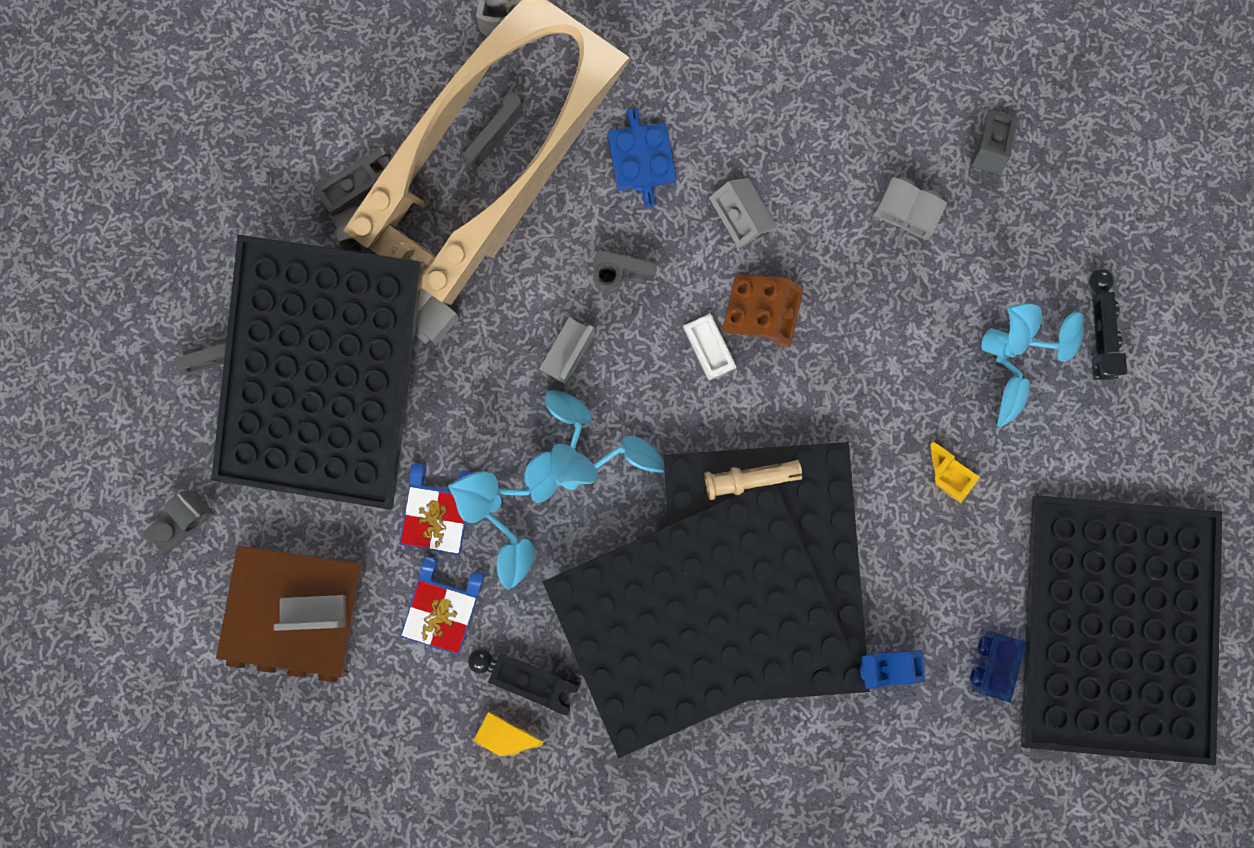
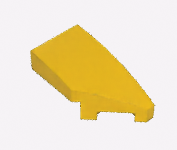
M933 441L930 444L935 483L956 501L962 503L977 484L980 477L954 459V455Z
M490 712L487 713L473 740L499 756H514L533 747H540L544 743V741L531 733L517 728Z

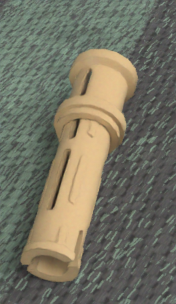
M799 460L748 470H740V468L733 467L728 472L717 474L705 472L708 498L713 500L717 495L729 493L741 495L744 489L802 480V469Z

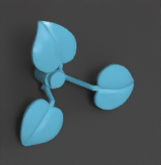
M1030 303L1018 304L1007 308L1010 318L1009 334L993 328L985 333L982 340V350L998 356L996 361L1005 365L1015 375V377L1008 381L1005 387L996 426L1002 427L1021 413L1027 403L1030 390L1029 380L1022 378V372L1011 364L1007 358H1013L1016 355L1022 354L1030 345L1058 349V361H1069L1078 352L1083 339L1084 315L1082 313L1073 312L1068 315L1061 326L1059 341L1055 343L1031 339L1040 328L1042 311L1039 306Z
M554 390L545 392V404L550 413L560 421L574 424L575 426L570 446L556 444L551 450V465L557 486L562 485L566 489L575 490L579 484L594 483L598 478L596 469L619 453H624L626 460L640 469L664 473V462L659 453L648 442L635 436H625L622 440L623 446H618L593 464L587 457L577 453L575 450L582 424H589L592 420L590 411L583 402L568 393Z
M551 452L540 453L530 461L524 477L527 488L522 490L498 488L496 476L486 471L469 474L448 485L455 499L458 513L464 521L476 523L484 517L488 518L510 539L511 544L504 545L497 557L498 577L502 586L507 590L514 588L527 575L534 562L535 550L530 540L522 538L517 541V537L496 519L492 512H496L501 506L500 494L526 496L531 493L532 500L536 503H541L548 500L555 493L558 486L552 470Z

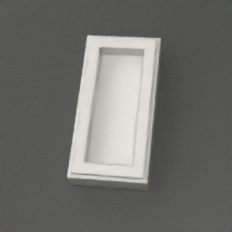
M711 313L683 326L708 381L736 369V365Z

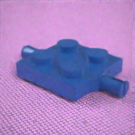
M632 108L626 111L629 126L625 129L607 132L617 191L630 189L642 191L644 207L649 208V205L650 207L656 206L653 189L660 185L675 183L674 164L666 123L641 125L639 109L634 108L632 111Z

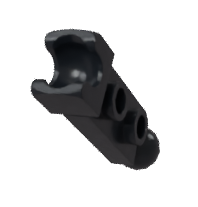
M1105 269L1094 271L1089 279L1090 287L1096 292V297L1092 299L1097 356L1092 359L1093 380L1118 379L1119 375L1127 374L1126 353H1120L1122 334L1118 331L1117 318L1120 312L1119 303L1115 301V293L1109 292L1114 284V277L1111 272Z
M476 649L471 652L468 658V666L474 673L483 674L487 671L492 673L488 683L543 705L560 714L569 715L570 707L560 700V694L563 691L576 693L580 688L579 684L504 653H500L497 661L492 660L491 654L485 649Z

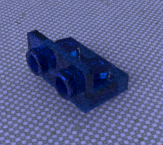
M987 631L986 636L982 635L977 647V653L981 654L978 667L974 666L970 674L969 682L973 685L972 692L1011 703L1026 642L1001 635V633L995 631Z

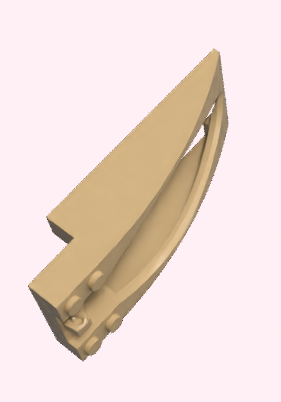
M521 0L476 49L429 107L393 156L343 231L378 255L423 261L421 288L442 303L451 305L484 256L488 255L494 258L622 73L630 61V57L548 0ZM558 33L571 35L577 41L580 50L579 63L572 86L547 139L518 179L488 208L455 230L437 256L397 229L396 226L412 203L423 207L424 201L409 191V186L489 67L519 47L543 36Z

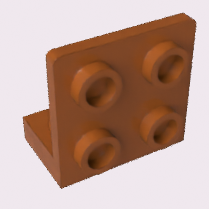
M736 275L723 331L727 334L767 337L779 346L791 347L803 289L789 278Z

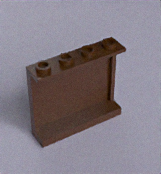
M237 545L216 659L226 660L225 666L245 668L246 663L257 665L256 670L261 672L276 673V668L287 669V675L294 677H306L307 673L319 674L318 680L337 682L338 677L347 676L348 671L344 670L361 577H365L367 565ZM346 595V627L274 631V624H280V598Z

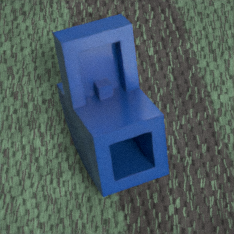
M922 650L877 652L862 656L863 662L861 663L860 672L862 679L865 681V689L880 688L888 685L917 684L926 681Z

